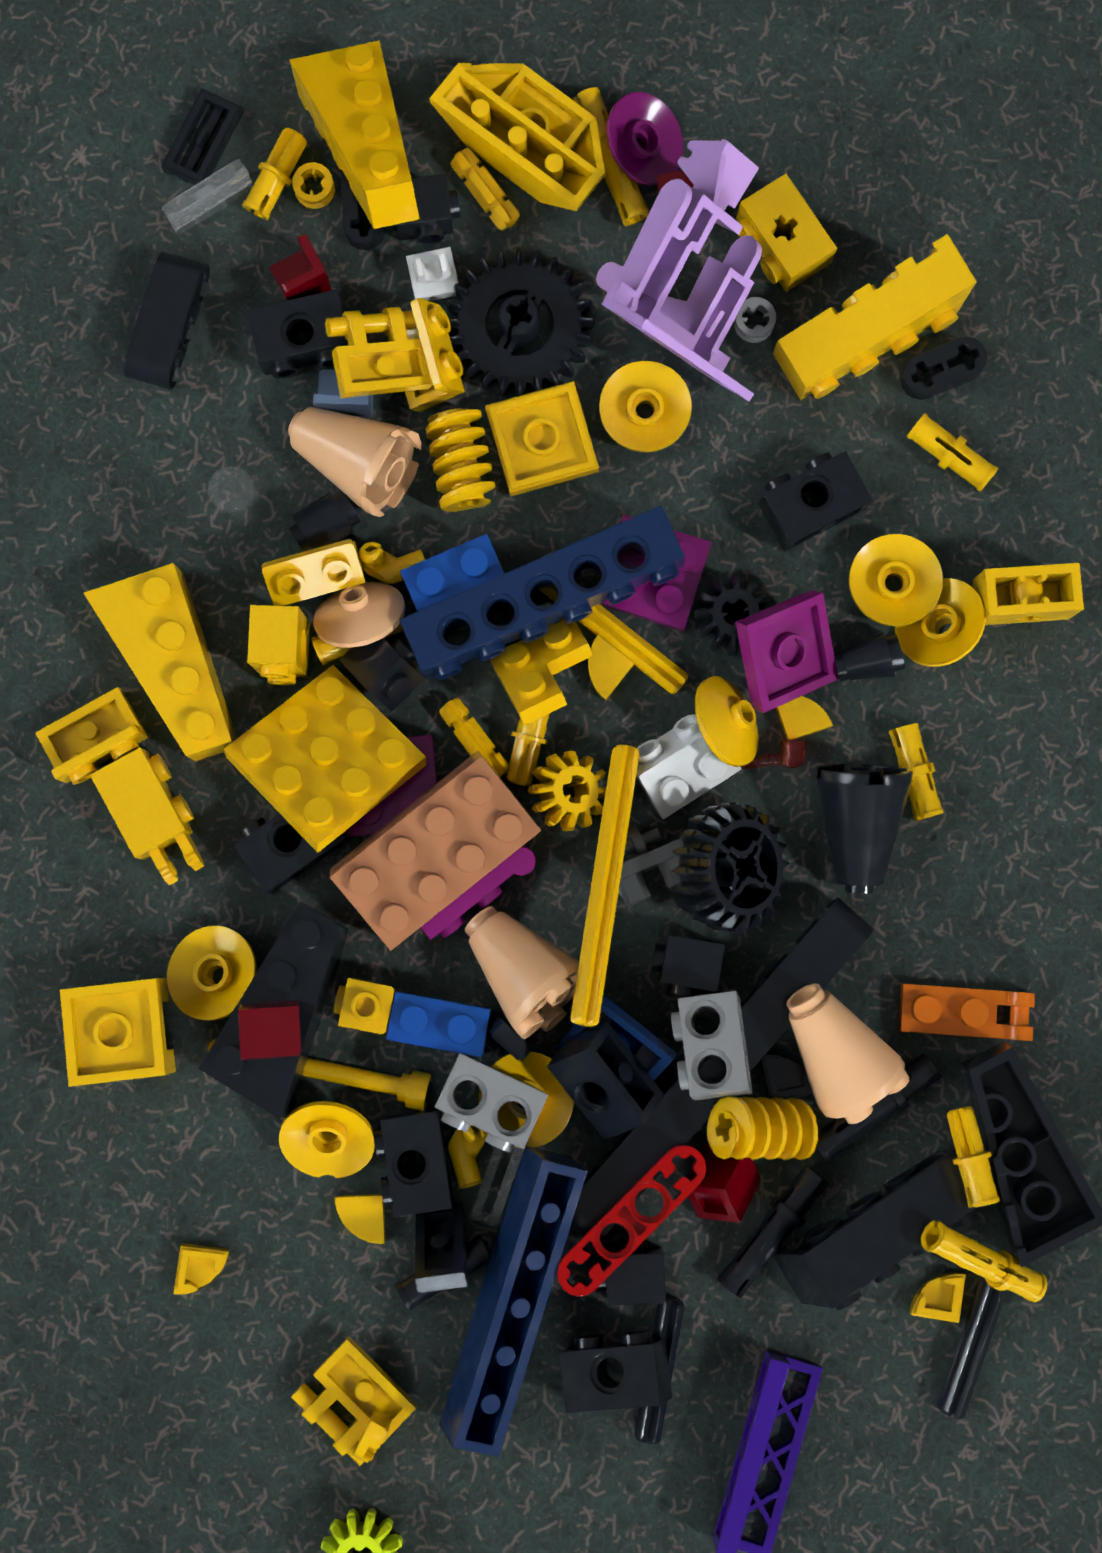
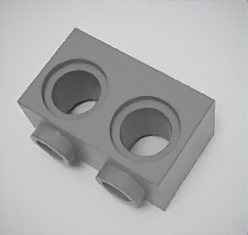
M730 991L678 998L679 1012L671 1013V1021L675 1042L683 1041L685 1060L677 1061L681 1090L689 1089L690 1097L695 1101L753 1094L740 997L737 992ZM704 1011H714L720 1016L718 1029L709 1035H701L695 1030V1020ZM715 1058L723 1060L727 1068L724 1079L716 1084L703 1082L701 1069L704 1063Z
M460 1053L435 1108L444 1112L441 1121L464 1132H467L470 1125H473L488 1132L485 1142L511 1153L514 1146L524 1149L548 1094ZM463 1081H473L481 1088L482 1099L474 1109H464L456 1102L455 1091L457 1086ZM509 1101L520 1103L526 1111L524 1125L516 1130L506 1129L501 1125L498 1118L501 1106Z

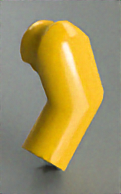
M368 542L359 550V558L364 572L386 584H396L404 581L400 570L425 560L421 549L397 558L382 550L381 544L377 542Z
M470 1125L467 1132L456 1129L448 1144L449 1154L460 1189L482 1182L476 1157L485 1143L488 1132L473 1125Z

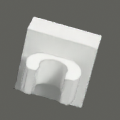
M451 247L406 256L415 299L422 298L427 301H434L456 296L454 285L458 283Z

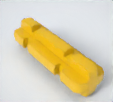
M465 148L457 152L451 161L452 169L460 179L466 178L464 185L486 213L489 211L492 213L489 218L498 230L504 231L512 227L520 217L518 209L511 200H504L507 195L485 166L479 167L481 160L471 148Z
M454 698L443 705L439 710L440 716L449 727H454L455 730L453 732L469 755L471 756L476 751H479L500 778L505 775L509 769V764L500 752L496 754L494 751L495 745L475 718H469V710L459 698Z

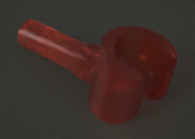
M781 740L780 754L755 756L750 763L741 766V769L771 765L772 767L798 768L805 761L806 744L798 740Z

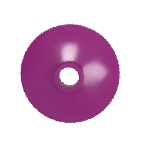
M633 92L619 99L612 107L607 121V139L612 156L621 170L634 181L644 185H657L659 174L677 171L680 167L677 163L678 159L683 156V138L680 126L668 106L651 94Z

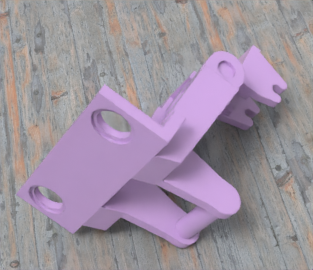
M725 139L721 141L692 140L687 144V148L692 152V155L689 158L680 157L677 163L693 183V188L681 179H673L666 183L660 190L624 266H620L615 262H607L599 269L596 281L600 288L608 292L602 302L603 306L713 381L750 401L754 393L723 372L730 357L718 349L755 283L750 277L762 255L761 244L752 236L740 237L731 245L723 263L711 256L708 257L687 301L668 297V294L691 251L699 254L715 223L739 235L743 226L727 214L725 209L727 206L735 209L759 167Z

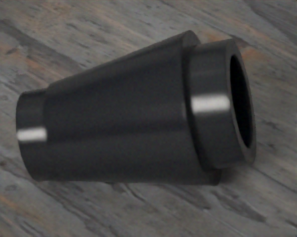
M881 632L843 650L841 653L834 654L840 682L848 679L895 677V672L905 669L904 658L896 633L885 636L884 632Z

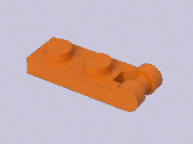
M901 984L898 1031L1033 1041V1026H1029V1009L1035 1006V993ZM997 1005L1010 1006L1009 1025L996 1024Z

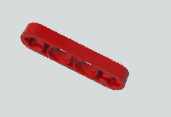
M677 1145L669 1149L563 1256L559 1262L557 1272L558 1280L563 1290L570 1295L578 1297L589 1295L595 1291L702 1182L706 1173L705 1159L698 1150L688 1145ZM691 1154L696 1160L692 1165L696 1174L690 1180L685 1176H681L672 1184L674 1188L680 1190V1193L672 1199L665 1186L654 1180L653 1176L658 1171H662L663 1176L667 1179L675 1170V1166L671 1162L676 1155L685 1159ZM645 1188H654L663 1196V1207L655 1216H644L635 1207L637 1194ZM608 1224H621L628 1231V1243L620 1251H609L604 1248L600 1241L601 1231ZM589 1241H592L598 1254L611 1262L605 1268H602L597 1260L588 1271L589 1277L592 1279L588 1284L580 1280L572 1284L568 1281L571 1270L567 1265L573 1260L579 1265L584 1263L591 1256V1252L583 1247Z

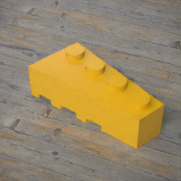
M380 41L290 59L301 102L312 116L320 136L327 142L339 169L343 170L351 190L373 228L377 229L419 220L413 183Z
M948 234L932 243L934 249L931 255L916 264L911 256L895 266V271L883 280L882 286L878 289L868 283L855 291L853 295L843 302V311L837 313L834 307H830L777 341L773 355L800 400L813 394L815 399L829 394L839 386V378L850 372H853L855 377L861 376L879 363L877 357L892 349L893 353L898 355L919 341L918 334L929 328H932L934 333L940 332L959 318L956 313H958L977 281Z
M174 563L84 592L83 594L184 754L194 761H199L223 753L224 748L236 740L237 736L184 573Z

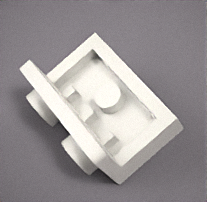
M696 714L681 718L669 732L658 739L648 740L637 747L640 754L636 777L662 819L667 818L742 770L741 767L725 764L710 750L700 732Z

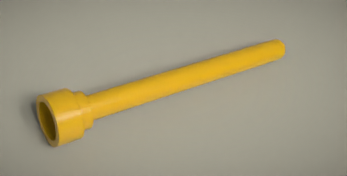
M216 1039L209 1042L207 1047L208 1052ZM307 1058L308 1060L303 1072L305 1077L397 1096V1101L405 1102V1108L425 1111L426 1093L433 1076L430 1073L413 1070L412 1074L403 1073L401 1077Z

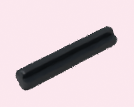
M983 1277L980 1278L938 1402V1408L942 1413L957 1419H963L966 1415L1007 1290L999 1291L989 1286Z
M666 1297V1303L657 1305L652 1338L665 1337L671 1382L685 1306L683 1301L677 1298ZM667 1402L661 1406L639 1407L634 1432L636 1440L648 1444H658L661 1441Z

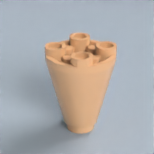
M493 906L480 911L467 924L465 933L470 937L469 945L510 1027L522 1039L528 1038L540 1027L545 1032L550 1031L566 1016V1012L562 1007L574 998L579 960L507 913L497 912Z
M814 983L799 989L788 999L786 1005L790 1010L789 1020L816 1104L826 1117L836 1119L844 1117L849 1124L859 1123L872 1113V1106L888 1094L902 1090L908 1084L909 1076L904 1070L905 1063L901 1057L828 990H823L819 984Z

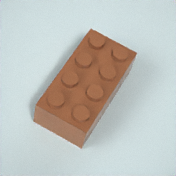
M476 751L332 866L330 869V879L389 950L392 951L537 835L541 829L482 754Z

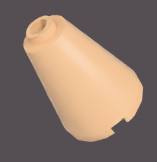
M308 407L303 412H298L290 422L288 434L291 447L359 507L371 515L377 517L384 516L385 514L381 509L386 505L394 509L402 500L417 473L419 463L413 461L412 457L414 447L421 450L422 442L419 434L407 427L316 407Z

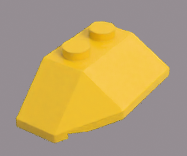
M458 63L430 97V103L467 148H471L478 157L540 203L577 212L605 177L596 117L525 64L489 63L472 66L471 63Z

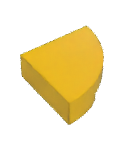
M597 635L590 648L593 656L588 658V672L595 691L606 701L635 663Z
M804 696L776 707L787 742L833 726L827 713L817 703Z
M382 1194L335 1197L337 1213L342 1223L352 1234L370 1243L385 1244V1214Z
M182 1243L173 1294L193 1293L209 1284L222 1271L230 1249Z
M949 1272L935 1276L927 1281L914 1296L909 1313L913 1316L959 1323L966 1274L963 1272Z
M375 1409L352 1454L353 1456L366 1463L373 1460L377 1449L381 1446L391 1424L390 1416Z

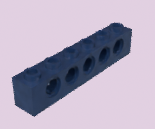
M662 505L404 617L400 619V623L424 676L427 679L435 676L437 681L444 680L463 670L461 664L476 657L481 662L493 659L506 651L504 645L522 638L524 643L531 642L546 635L549 632V625L563 619L566 620L567 624L577 622L592 614L591 607L608 600L610 605H614L636 594L634 588L652 581L653 585L657 586L676 578L679 575L678 569L684 567L685 556ZM627 550H636L644 556L645 560L638 568L627 569L619 563L618 558ZM590 568L598 571L601 575L600 582L592 588L579 586L575 582V578L581 570ZM543 587L554 589L558 593L555 603L549 607L535 605L532 602V597L538 589ZM499 606L510 607L514 611V617L509 624L499 627L489 622V616L495 608ZM465 625L471 629L467 642L459 646L446 642L447 633L453 626Z

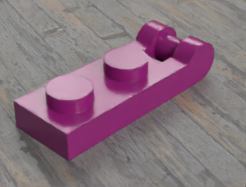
M526 845L520 847L425 923L421 929L430 940L437 934H440L443 938L452 934L465 922L462 915L475 904L481 909L491 903L502 892L499 885L511 875H526L534 869L536 861L533 852Z

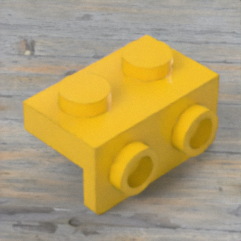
M417 298L410 302L417 329L406 330L408 340H421L433 386L430 389L405 391L410 410L421 412L462 394L465 390L461 380L463 367L459 357L453 351L449 337L451 325L446 312L439 304Z
M351 539L268 561L261 566L262 574L274 606H285L365 583L359 552L355 541L353 542Z
M119 687L35 732L54 767L51 770L54 778L64 783L71 781L73 785L90 779V775L98 771L97 766L113 758L116 761L140 748L138 743L148 738L123 690Z

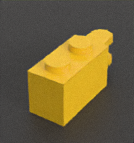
M140 747L90 775L134 858L145 860L151 857L162 878L169 886L178 881L177 870L164 850L170 845L178 843L185 861L195 871L204 867L203 859L190 837L193 831L188 822L194 819L192 811L181 794L175 797L172 795L165 782L172 778L158 753L151 756L149 751Z

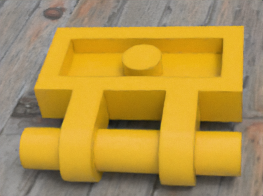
M400 307L384 308L382 313L362 315L359 310L343 312L342 317L326 318L325 328L327 336H345V339L348 340L347 346H337L332 351L340 398L430 389L433 386L421 340H408L406 330L417 329L412 310L402 311ZM384 332L389 341L368 343L366 334Z
M350 1336L338 1346L313 1374L325 1389L317 1396L304 1382L291 1396L304 1410L301 1415L311 1425L316 1422L335 1441L332 1446L342 1456L347 1453L359 1466L364 1461L352 1454L375 1409L390 1416L391 1420L389 1430L382 1442L383 1444L417 1407V1403ZM336 1400L356 1418L349 1426L329 1408Z

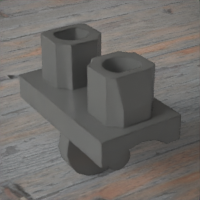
M635 823L629 824V839L626 840L624 856L635 852L637 857L623 862L618 892L627 907L651 897L642 876L644 872L658 867L667 889L674 888L681 882L680 875L671 871L679 866L680 858L672 851L683 847L681 838L648 852L646 847L662 841L657 827L640 834Z

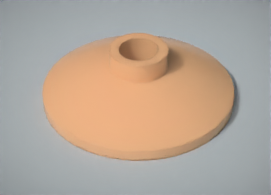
M365 582L338 590L327 597L317 608L313 625L318 637L329 645L342 648L360 647L384 638L400 624V619L405 615L406 606L402 594L395 587L381 582Z

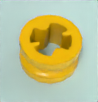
M315 162L306 163L300 166L294 173L292 179L293 190L298 201L303 206L318 209L328 205L333 199L335 193L333 177L329 169L324 165ZM313 177L316 182L318 177L322 178L321 186L323 191L314 195L313 190H311L310 194H306V179Z

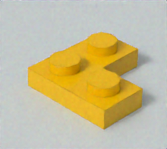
M564 619L548 627L549 632L546 635L531 642L524 643L521 640L506 647L504 653L490 659L524 726L567 705L564 695L553 675L593 656L590 646L576 622L567 624Z

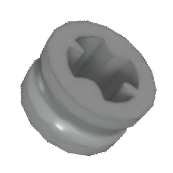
M761 297L746 299L734 320V329L737 335L742 340L750 343L766 340L771 335L776 322V312L773 305ZM756 311H760L764 314L762 322H767V325L765 327L756 325L753 330L746 326L748 318L742 316L745 313L753 315Z

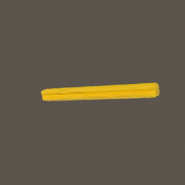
M617 745L613 748L570 1017L572 1023L585 1027H593L599 1023L640 754L637 748L628 745Z

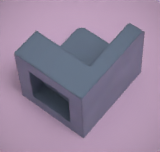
M322 369L319 372L318 394L313 395V406L357 417H372L373 395L340 398L335 370Z

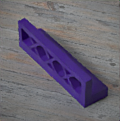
M766 1349L713 1535V1542L717 1553H737L738 1550L748 1553L772 1552L823 1370L822 1366ZM789 1368L809 1374L804 1393L786 1402L782 1396V1391ZM801 1404L797 1420H795L790 1409ZM786 1412L794 1427L791 1440L773 1450L768 1441L774 1419ZM787 1452L784 1466L782 1468L777 1457ZM772 1460L781 1476L778 1487L759 1497L755 1487L761 1466ZM774 1499L769 1516L764 1504ZM757 1508L760 1509L767 1523L762 1544L741 1537L748 1513Z

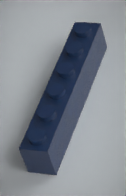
M527 1145L525 1147L439 1422L440 1428L453 1448L499 1457L588 1172L568 1156Z

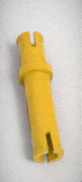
M597 87L585 89L577 94L578 97H573L572 100L596 117L605 168L604 178L612 198H614L624 226H629L645 220L644 217H648L650 211L642 197L638 183L621 170L610 151L607 139L609 115L601 92Z
M932 1221L924 1228L921 1236V1245L924 1250L935 1253L985 1278L989 1286L999 1291L1010 1290L1029 1302H1037L1045 1295L1048 1285L1045 1275L1026 1266L1021 1267L1015 1255L1005 1250L996 1252L976 1240L945 1226L941 1222Z

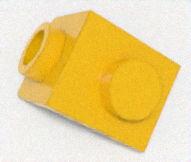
M354 977L348 978L346 986H339L335 999L334 1013L340 1014L338 1026L377 1034L386 1033L395 989L392 986L372 983L369 980Z

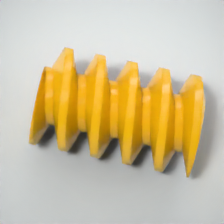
M450 409L436 413L427 420L429 422L426 427L427 438L433 441L429 446L430 455L437 458L432 464L433 471L436 475L441 476L436 481V487L438 492L445 494L439 500L440 508L446 512H457L487 506L491 503V500L484 498V494L496 488L495 482L483 481L480 476L492 471V466L489 463L477 462V458L489 453L488 446L474 445V440L485 435L484 428L470 426L471 422L482 417L481 410Z
M727 1096L721 1098L711 1110L707 1124V1140L713 1153L722 1159L729 1157L735 1159L746 1157L759 1159L764 1157L768 1160H773L779 1157L784 1160L791 1158L803 1160L810 1158L815 1151L818 1142V1126L811 1107L801 1099H783L780 1097L770 1099L747 1096L738 1098Z

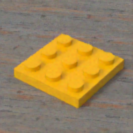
M334 665L224 748L226 758L317 853L427 765L426 756Z

